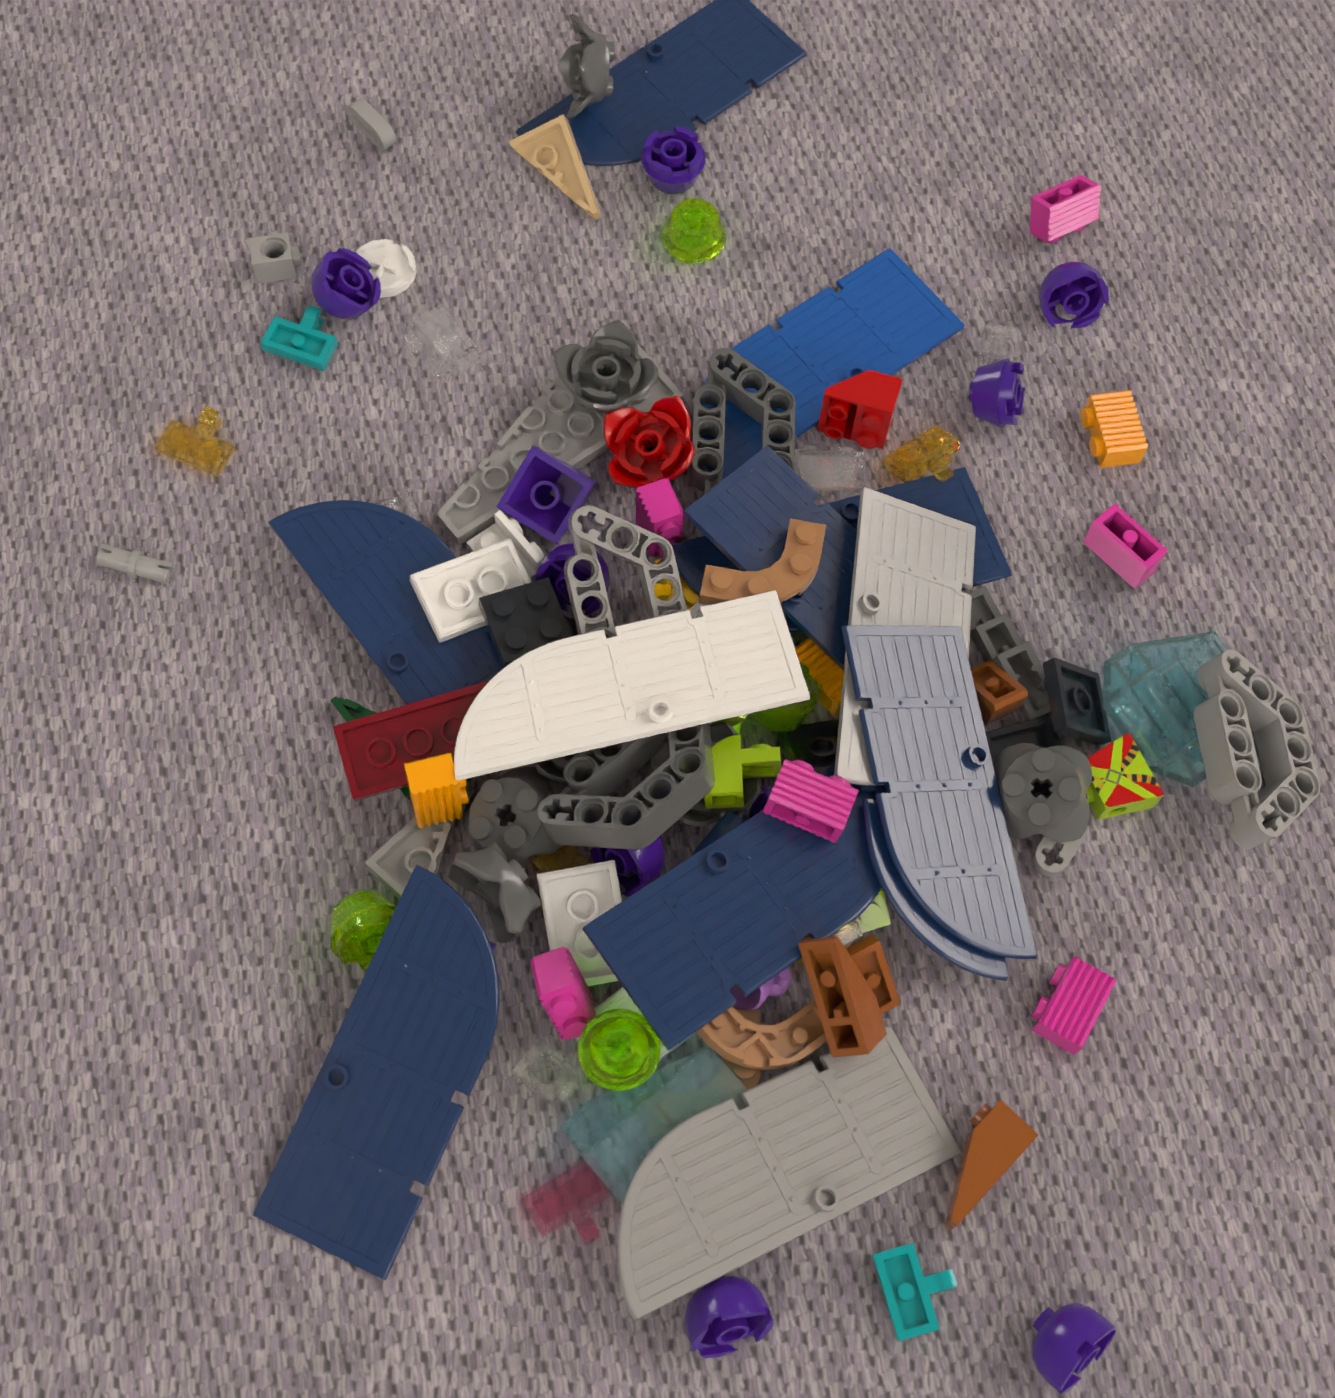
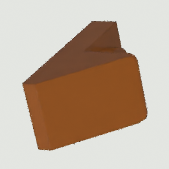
M991 660L971 669L977 698L986 725L1017 711L1028 696L1025 687Z
M871 934L847 947L846 950L875 994L881 1014L901 1004L880 941Z

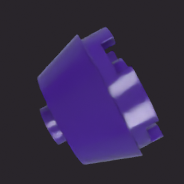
M674 126V131H665L658 134V130L654 131L647 138L641 153V162L651 183L658 190L668 194H678L690 189L703 170L706 161L704 149L698 142V136L691 130L679 126Z
M1007 358L978 367L974 381H971L969 386V401L972 402V410L975 417L1001 428L1005 425H1017L1015 415H1022L1025 388H1022L1021 380H1018V374L1025 372L1022 362H1010Z

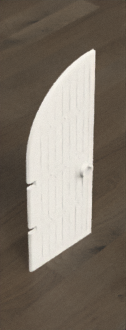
M776 590L700 607L702 617L692 619L690 610L616 626V637L606 639L603 629L560 639L524 654L497 673L480 691L469 707L460 726L455 745V779L463 780L809 700L810 694Z

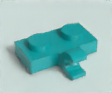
M308 305L300 324L274 316L260 345L265 352L325 371L338 346L336 336L320 331L325 322L324 318L319 317L322 309Z
M913 1243L873 1254V1263L897 1342L940 1330L930 1295L954 1289L958 1286L953 1269L924 1277Z

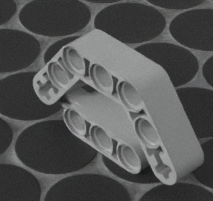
M582 506L571 513L568 519V527L571 532L575 555L566 561L564 576L578 635L604 629L607 638L617 636L595 547L638 566L650 619L687 610L674 550L668 540L594 506ZM589 513L592 515L590 521L600 527L605 526V520L609 521V525L603 531L602 541L597 539L602 533L600 531L587 529L583 533L581 531L582 524L577 522L578 517H585ZM618 527L625 529L630 538L628 545L623 549L615 547L611 540L613 531ZM651 543H657L663 550L662 559L657 564L650 563L646 558V548ZM580 559L586 560L591 566V575L584 581L577 580L573 575V566ZM661 579L667 580L671 586L670 596L665 600H659L654 593V586ZM589 596H594L600 603L599 612L593 617H586L581 610L583 600Z
M1229 649L1204 663L1197 670L1198 682L1207 692L1208 699L1195 707L1194 720L1210 793L1220 804H1231L1234 818L1230 823V835L1240 848L1250 850L1281 835L1319 795L1320 781L1304 713L1300 705L1244 656L1235 650ZM1251 730L1254 732L1255 740L1266 785L1259 793H1257V790H1259L1261 787L1262 778Z

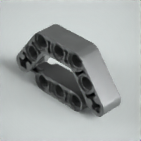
M721 348L713 352L710 357L708 384L699 387L694 396L691 442L694 445L695 452L690 466L692 484L699 490H703L705 494L723 480L726 399L761 424L760 450L768 445L794 470L795 398L793 394L734 350ZM753 388L757 390V392L752 393L746 391L745 389ZM711 404L714 405L716 408L707 409L704 408L702 405ZM772 408H781L785 412L778 413L773 411ZM711 435L715 439L704 440L703 438H701V436ZM771 439H781L784 443L776 444ZM702 466H709L713 468L714 471L704 472L699 468Z
M710 723L588 750L575 755L565 765L563 771L564 778L569 786L560 794L546 797L537 808L538 818L550 839L555 844L633 850L649 846L704 798L714 786L715 776ZM669 736L670 758L625 797H608L611 792L657 754L664 746L665 738Z

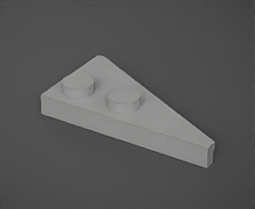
M465 779V780H466V785H467V786H465V788H466V792H467L469 783L467 782V779ZM414 817L365 862L366 869L400 899L416 865L437 875L457 818L453 822L447 820L446 823L440 822L438 826L432 824L431 827L425 825L421 829L418 827Z

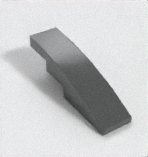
M986 586L968 593L972 595L970 636L986 662L991 660L1027 689L1028 696L1019 709L1028 721L1050 713L1048 692L1044 686V669L1029 641L1023 643L1008 614H1000Z

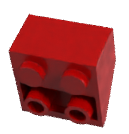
M867 370L827 387L824 392L817 431L824 432L831 439L845 438L856 441L863 448L873 449L877 447L883 449L894 417L903 379Z

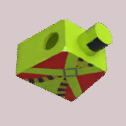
M1130 733L1121 736L1088 757L1092 771V781L1086 791V799L1098 820L1153 808L1164 796L1162 789Z

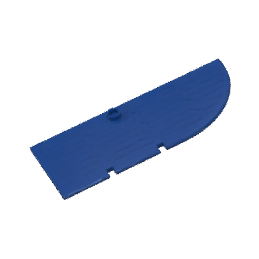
M888 248L836 281L837 286L841 289L839 292L836 293L828 286L776 319L781 329L775 331L768 324L731 349L793 394L795 398V439L819 424L824 392L827 387L867 370L892 376L964 329L965 324L891 248ZM707 377V379H706L704 385H707V384H708V377ZM753 388L745 389L748 392H757V390ZM727 399L725 405L723 479L760 451L761 424ZM711 404L702 405L704 408L707 409L716 408L714 405ZM772 408L773 411L778 413L785 412L781 408ZM711 435L701 436V438H703L704 440L715 439ZM771 439L776 444L784 443L781 439ZM706 466L709 472L714 471L713 468Z

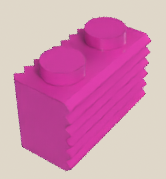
M1077 175V177H1072V180L1067 179V182H1062V184L1052 186V189H1047V191L1037 193V196H1032L1030 233L1043 242L1055 243L1060 240L1061 236L1072 231L1083 230L1085 225L1099 219L1098 214L1100 212L1098 208L1101 201L1099 198L1101 196V186L1083 175Z
M662 479L638 487L636 490V525L665 538L670 544L682 542L684 514L669 479ZM651 543L646 548L649 550L648 555L652 557L657 555L663 556V550L657 543Z
M1113 504L1093 521L1083 541L1085 545L1134 589L1138 588L1156 572L1167 553V547H1162V542H1156V538L1151 537V533H1146L1145 528H1140V523H1135V519L1130 518V514H1124V509H1119V504Z
M785 759L763 812L766 815H771L773 818H778L780 821H786L787 824H793L795 827H800L802 830H807L809 833H814L816 836H822L824 839L836 843L845 828L859 790L851 787V784L840 776L827 777L815 772L814 768L807 762L801 760L791 762Z
M563 946L533 957L530 962L538 999L543 1004V1008L548 1013V1017L553 1022V1026L558 1031L562 1040L578 1038L590 1031L596 1030L599 1023L595 1014L591 991L569 949Z
M1073 956L1066 966L1059 963L1048 982L1054 986L1049 998L1041 996L1031 1014V1017L1037 1020L1032 1031L1075 1055L1083 1047L1117 980L1076 956Z

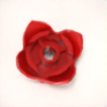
M679 396L661 398L653 404L648 412L623 407L605 413L603 435L606 445L614 456L613 460L608 464V473L615 484L638 488L662 479H669L670 482L682 474L691 464L695 449L690 440V415ZM651 446L656 448L651 452H647Z

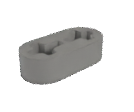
M360 98L347 106V113L351 122L381 151L396 143V135L390 124L367 101Z
M1088 824L1082 837L1074 841L1060 843L1051 841L1044 836L1032 856L1035 870L1046 877L1060 875L1068 866L1086 837ZM1056 846L1060 849L1056 857L1058 863L1054 862L1051 866H1048L1044 863L1046 857L1042 853L1048 855L1053 847Z

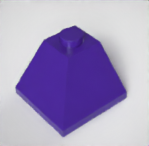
M532 445L496 507L557 545L569 529V516L574 510L585 505L598 482L570 464Z

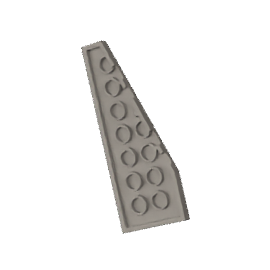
M638 344L639 357L641 359L648 358L653 361ZM655 363L659 373L656 382L644 395L632 402L629 408L648 412L653 404L661 398L679 396L684 401V394ZM558 375L553 382L549 381L537 401L531 407L528 406L496 443L497 448L492 454L479 463L477 471L466 484L462 483L437 513L438 521L457 545L462 544L495 523L494 513L500 510L496 506L532 445L570 464L576 469H580L609 450L603 435L604 416L607 412H597L578 405L574 394Z

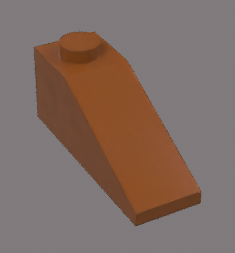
M838 936L801 940L798 945L832 1057L869 1054L887 1034L875 994Z
M1002 1100L993 1108L985 1103L970 1120L975 1128L967 1135L944 1224L950 1231L960 1224L1038 1136Z

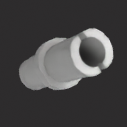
M105 543L100 547L104 552L98 551L96 557L97 566L125 572L128 577L137 579L140 576L168 585L171 580L168 578V575H173L175 570L173 562L145 556L144 552L140 550L130 552Z

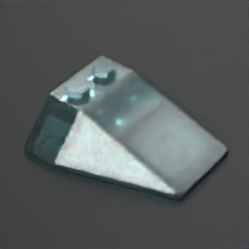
M1215 631L1133 643L1104 661L1103 708L1122 735L1131 734L1152 772L1190 787H1195L1206 779L1194 720V710L1197 705L1208 699V694L1198 682L1197 670L1204 663L1228 650Z
M707 1047L590 1099L560 1128L583 1159L623 1205L629 1185L641 1162L663 1136L684 1120L729 1098L734 1100L738 1110L746 1108L747 1106L741 1097V1093L748 1089L712 1048Z

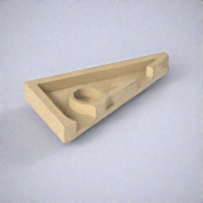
M564 115L509 141L510 146L594 220L602 217L572 130Z

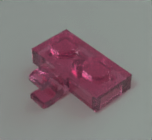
M591 1155L521 1198V1201L542 1238L572 1220L587 1246L600 1238V1233L587 1210L613 1195L614 1190L596 1159Z

